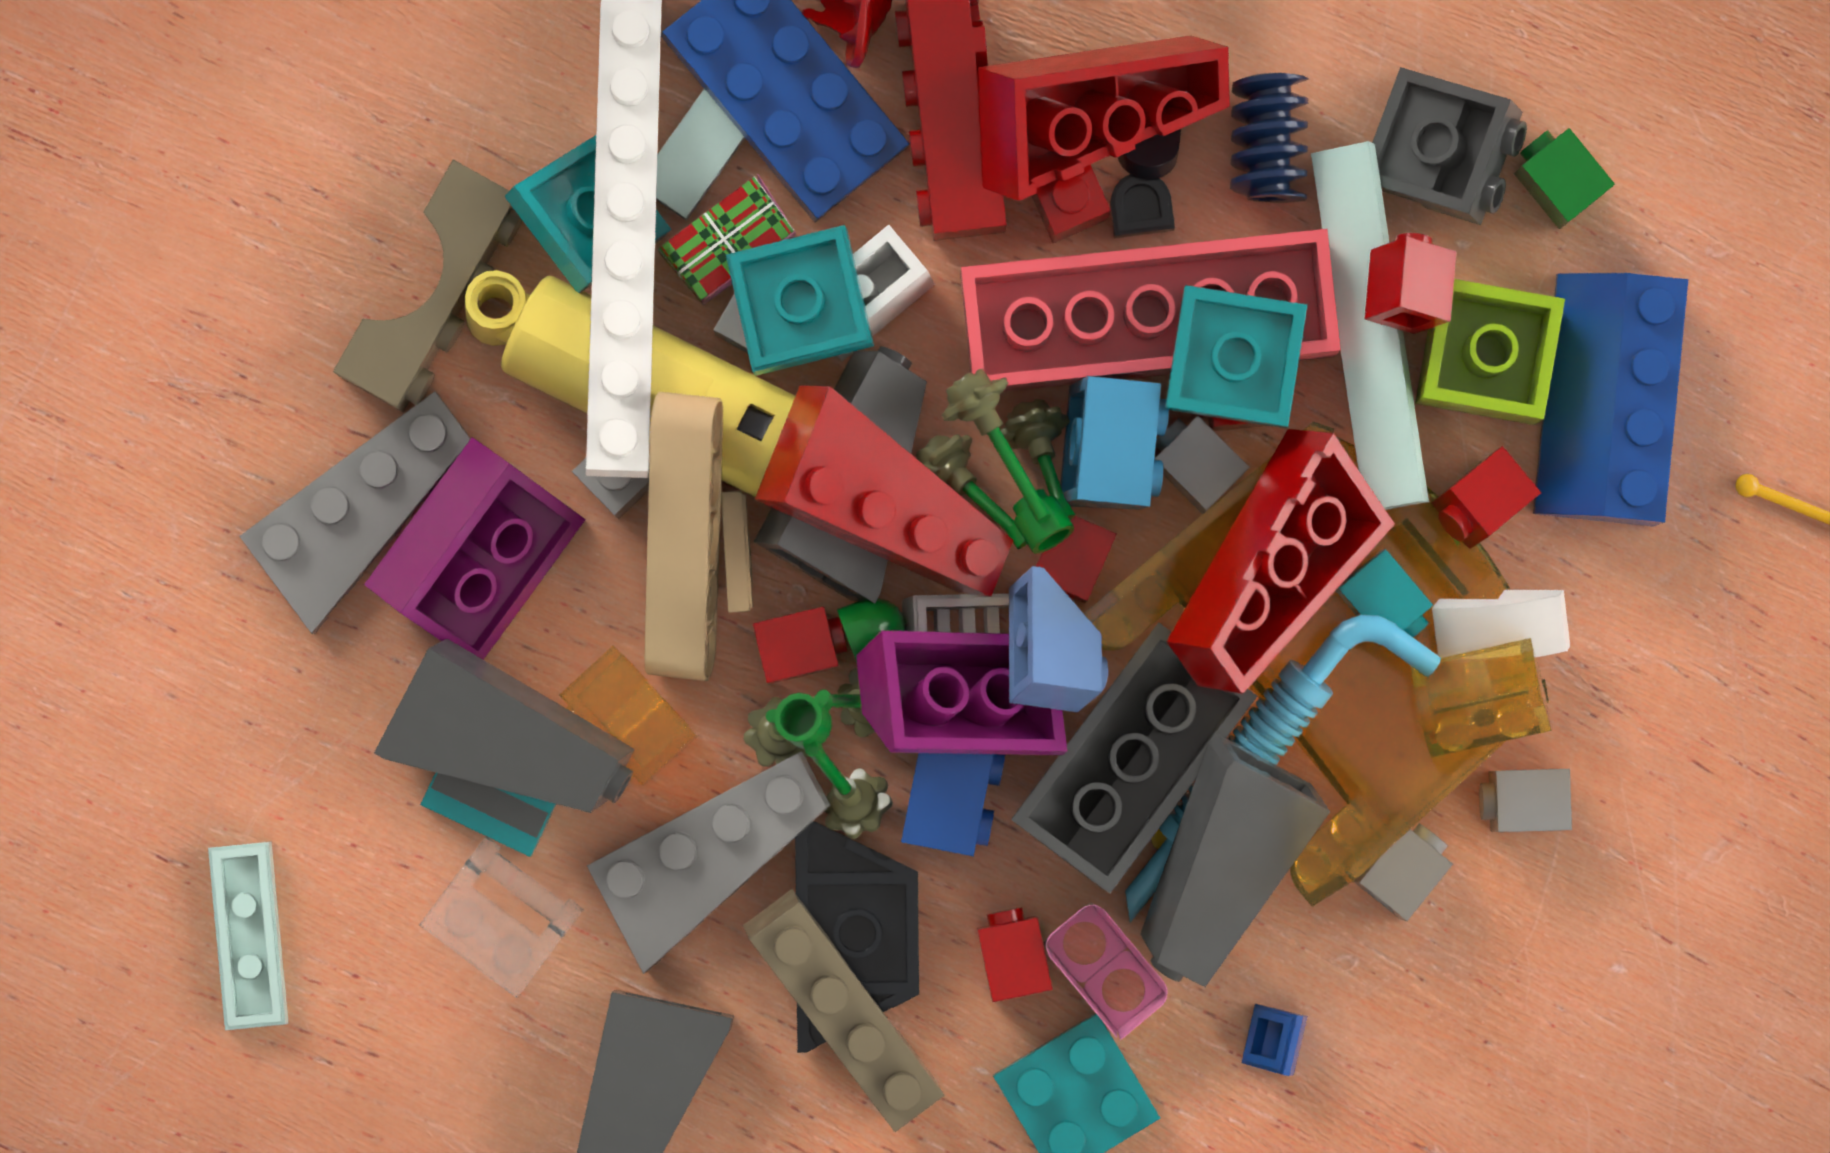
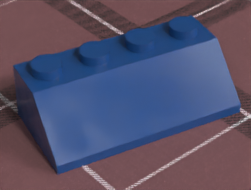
M1559 273L1556 275L1554 297L1565 299L1545 417L1542 420L1536 477V487L1540 490L1541 494L1534 499L1533 514L1651 527L1665 523L1689 279L1633 273Z

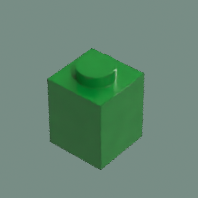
M1570 128L1565 130L1556 139L1547 130L1520 152L1526 163L1514 173L1559 230L1615 185L1613 180Z

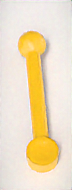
M1742 474L1736 480V491L1743 497L1748 498L1756 495L1830 525V512L1759 484L1758 479L1752 474Z

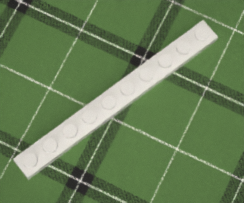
M601 0L586 476L648 478L662 0Z

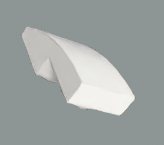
M1504 590L1498 599H1438L1432 608L1438 656L1441 657L1439 664L1505 662L1566 652L1570 648L1564 590Z

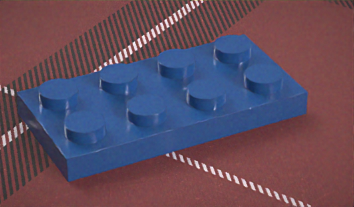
M701 0L662 31L661 37L719 105L814 222L818 221L909 146V142L791 0Z

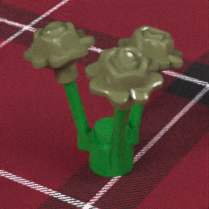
M978 369L975 374L968 373L946 390L949 406L942 414L944 421H954L958 418L966 422L974 421L981 435L987 434L1023 495V498L1013 506V510L1017 515L1013 520L975 484L977 478L966 468L971 456L969 448L973 441L969 435L961 437L959 434H956L951 438L936 435L929 440L924 448L917 451L915 458L959 495L967 494L1007 532L1009 537L1014 540L1013 543L1017 549H1021L1028 544L1034 554L1045 552L1063 542L1075 529L1070 521L1075 517V513L1064 497L1052 462L1055 452L1051 442L1060 436L1062 429L1070 423L1069 417L1062 414L1060 407H1050L1045 400L1035 399L1032 402H1021L1014 406L1012 412L1007 415L1006 427L1000 430L999 427L1003 425V422L997 414L995 407L999 403L1000 394L1009 382L1006 378L991 381L983 369ZM1021 448L1029 450L1033 463L1040 466L1050 496L1046 494L1044 489L1035 490L1012 449Z
M857 668L851 670L849 674L850 684L841 685L838 689V694H831L829 691L822 689L814 697L797 693L791 694L784 699L777 696L771 698L765 708L753 710L748 714V722L753 728L746 731L743 738L745 743L756 751L758 764L764 767L772 765L774 761L778 764L799 752H803L805 757L812 758L833 784L832 790L826 796L831 806L824 811L828 814L825 818V825L830 830H842L851 839L858 838L863 831L873 832L878 830L882 815L893 804L891 797L886 794L888 783L885 778L871 777L861 768L854 770L850 778L842 775L822 747V744L829 737L832 728V719L829 713L831 708H842L841 721L845 725H854L855 733L859 737L865 738L875 732L862 714Z

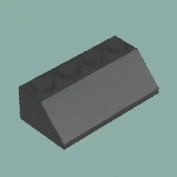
M1159 622L1069 741L1067 752L1057 757L1011 819L1109 894L1195 781L1208 744L1215 733L1227 738L1257 698V695L1249 689L1240 694L1198 686L1166 642L1171 631Z

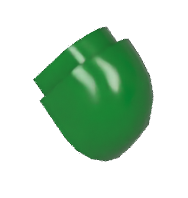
M878 598L876 603L860 600L837 609L855 660L856 655L882 630L906 631L903 614L889 600Z

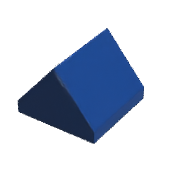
M1255 1004L1241 1063L1281 1075L1293 1076L1308 1016Z

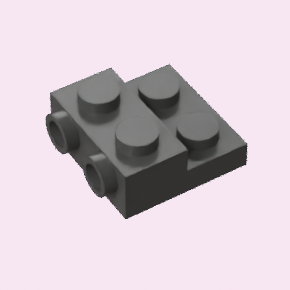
M1400 67L1372 142L1375 144L1382 191L1419 202L1426 209L1481 225L1485 213L1494 214L1503 201L1506 181L1504 178H1500L1499 175L1507 155L1517 156L1524 144L1527 124L1520 120L1523 112L1511 99Z

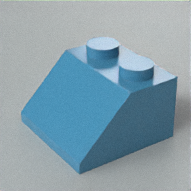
M1087 376L1069 385L1067 415L1070 423L1065 427L1060 485L1070 507L1140 510L1150 507L1151 496L1159 497L1163 482V461L1154 460L1156 436L1165 435L1169 410L1165 409L1166 399H1160L1161 383Z

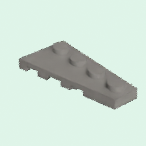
M435 391L239 536L311 634H315L328 619L327 616L345 594H348L361 579L364 571L383 548L389 545L410 515L421 502L426 500L471 439Z
M803 752L791 756L587 865L643 974L656 965L664 955L683 938L688 936L728 897L732 896L750 877L831 806Z

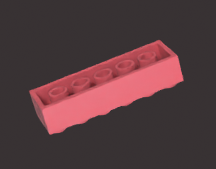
M1327 229L961 267L960 278L970 372L975 374L978 369H983L991 381L1006 378L1009 383L1003 392L1072 385L1087 376L1123 380L1170 375L1185 285L1306 304L1308 306L1299 361L1332 358L1341 351Z

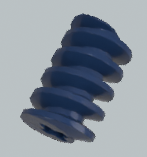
M1263 73L1251 75L1233 82L1232 93L1237 97L1248 100L1233 106L1231 110L1232 118L1248 124L1233 130L1231 133V141L1247 148L1231 156V166L1247 172L1231 179L1230 189L1235 193L1246 196L1248 200L1259 202L1287 203L1306 201L1307 194L1290 189V182L1306 177L1307 170L1291 165L1290 158L1308 152V146L1290 140V134L1308 128L1307 121L1291 116L1292 109L1308 104V97L1291 92V86L1307 81L1309 78L1290 73Z

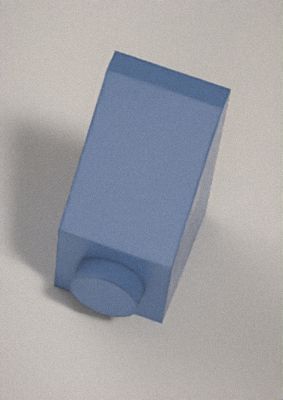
M1032 566L1009 588V703L1079 712L1103 691L1107 682L1108 662L1102 656L1101 633L1044 568Z

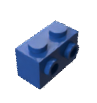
M918 753L901 842L968 856H974L976 844L988 846L995 810L983 808L988 784L1000 786L1006 754Z

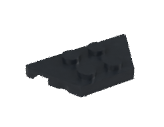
M813 821L795 837L796 894L830 938L880 1009L885 1012L919 995L918 871ZM797 1003V1053H807L825 1043L826 1040Z

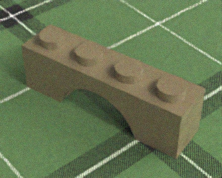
M452 160L423 212L436 229L443 249L442 275L435 291L420 308L406 316L392 320L362 319L333 371L336 375L402 412L405 411L409 402L418 405L422 401L435 376L433 372L428 370L439 349L448 352L452 348L464 326L465 321L460 319L458 315L465 304V294L468 285L476 276L486 271H494V268L488 265V262L498 244L500 243L507 247L514 239L523 222L504 197L509 190L461 163Z
M793 889L743 925L749 940L894 1132L945 1096L936 1079L903 1035L870 996Z

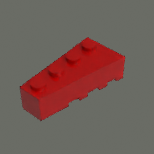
M905 0L906 10L895 11L899 47H911L913 70L902 71L906 107L918 106L920 130L909 131L913 167L925 166L927 182L926 190L916 191L920 227L932 226L933 241L1005 233L1007 224L1004 197L983 188L978 67L988 66L985 26H983V20H980L979 0Z
M1190 35L978 67L983 188L1013 200L1021 201L1036 194L1037 188L1057 179L1061 181L1068 180L1083 173V167L1108 156L1117 158L1135 150V144L1157 134L1166 136L1230 107L1228 46Z
M799 386L754 500L958 593L992 597L1014 540L830 386Z
M1287 429L1166 642L1198 686L1243 694L1395 525L1334 433Z

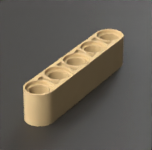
M658 392L654 400L650 424L644 657L645 671L648 675L708 681L712 674L717 633L723 403L721 398Z

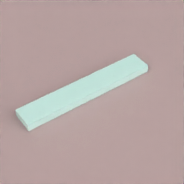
M1366 141L1311 153L1322 229L1328 230L1341 357L1358 470L1385 510L1429 502L1404 333L1402 330L1364 320L1370 252L1374 248L1390 243L1375 144Z

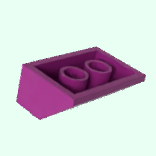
M471 437L364 585L399 613L440 641L449 639L484 660L586 519L475 438Z
M882 630L856 655L862 714L891 753L1064 755L1067 752L1062 710L1009 703V634Z

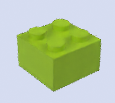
M1454 279L1451 321L1428 329L1415 404L1535 425L1544 420L1565 299Z

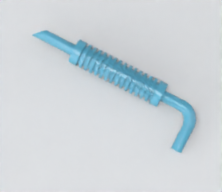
M1358 615L1344 620L1329 633V636L1305 666L1295 660L1290 659L1278 675L1280 679L1275 678L1272 681L1271 686L1273 689L1267 688L1264 691L1263 695L1265 698L1260 697L1256 701L1258 708L1252 707L1248 712L1250 717L1244 716L1241 720L1243 727L1237 726L1233 730L1235 736L1229 735L1227 739L1277 765L1280 761L1278 755L1284 756L1288 750L1286 746L1294 744L1295 739L1293 736L1299 737L1302 734L1303 730L1300 726L1306 728L1310 724L1308 717L1314 718L1318 714L1315 707L1322 709L1333 695L1332 690L1324 680L1347 651L1359 643L1375 642L1383 645L1425 677L1430 676L1436 670L1441 657L1399 628L1396 623L1379 615ZM1195 782L1189 787V792L1183 795L1182 801H1179L1175 806V811L1172 810L1159 828L1167 839L1125 890L1130 923L1156 891Z

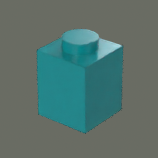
M1386 549L1379 551L1336 589L1337 594L1356 616L1379 615L1396 623L1399 628L1412 637H1415L1429 624L1423 614L1433 604Z

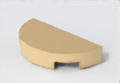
M742 491L721 492L728 613L746 612L753 608L752 565L746 495H743Z

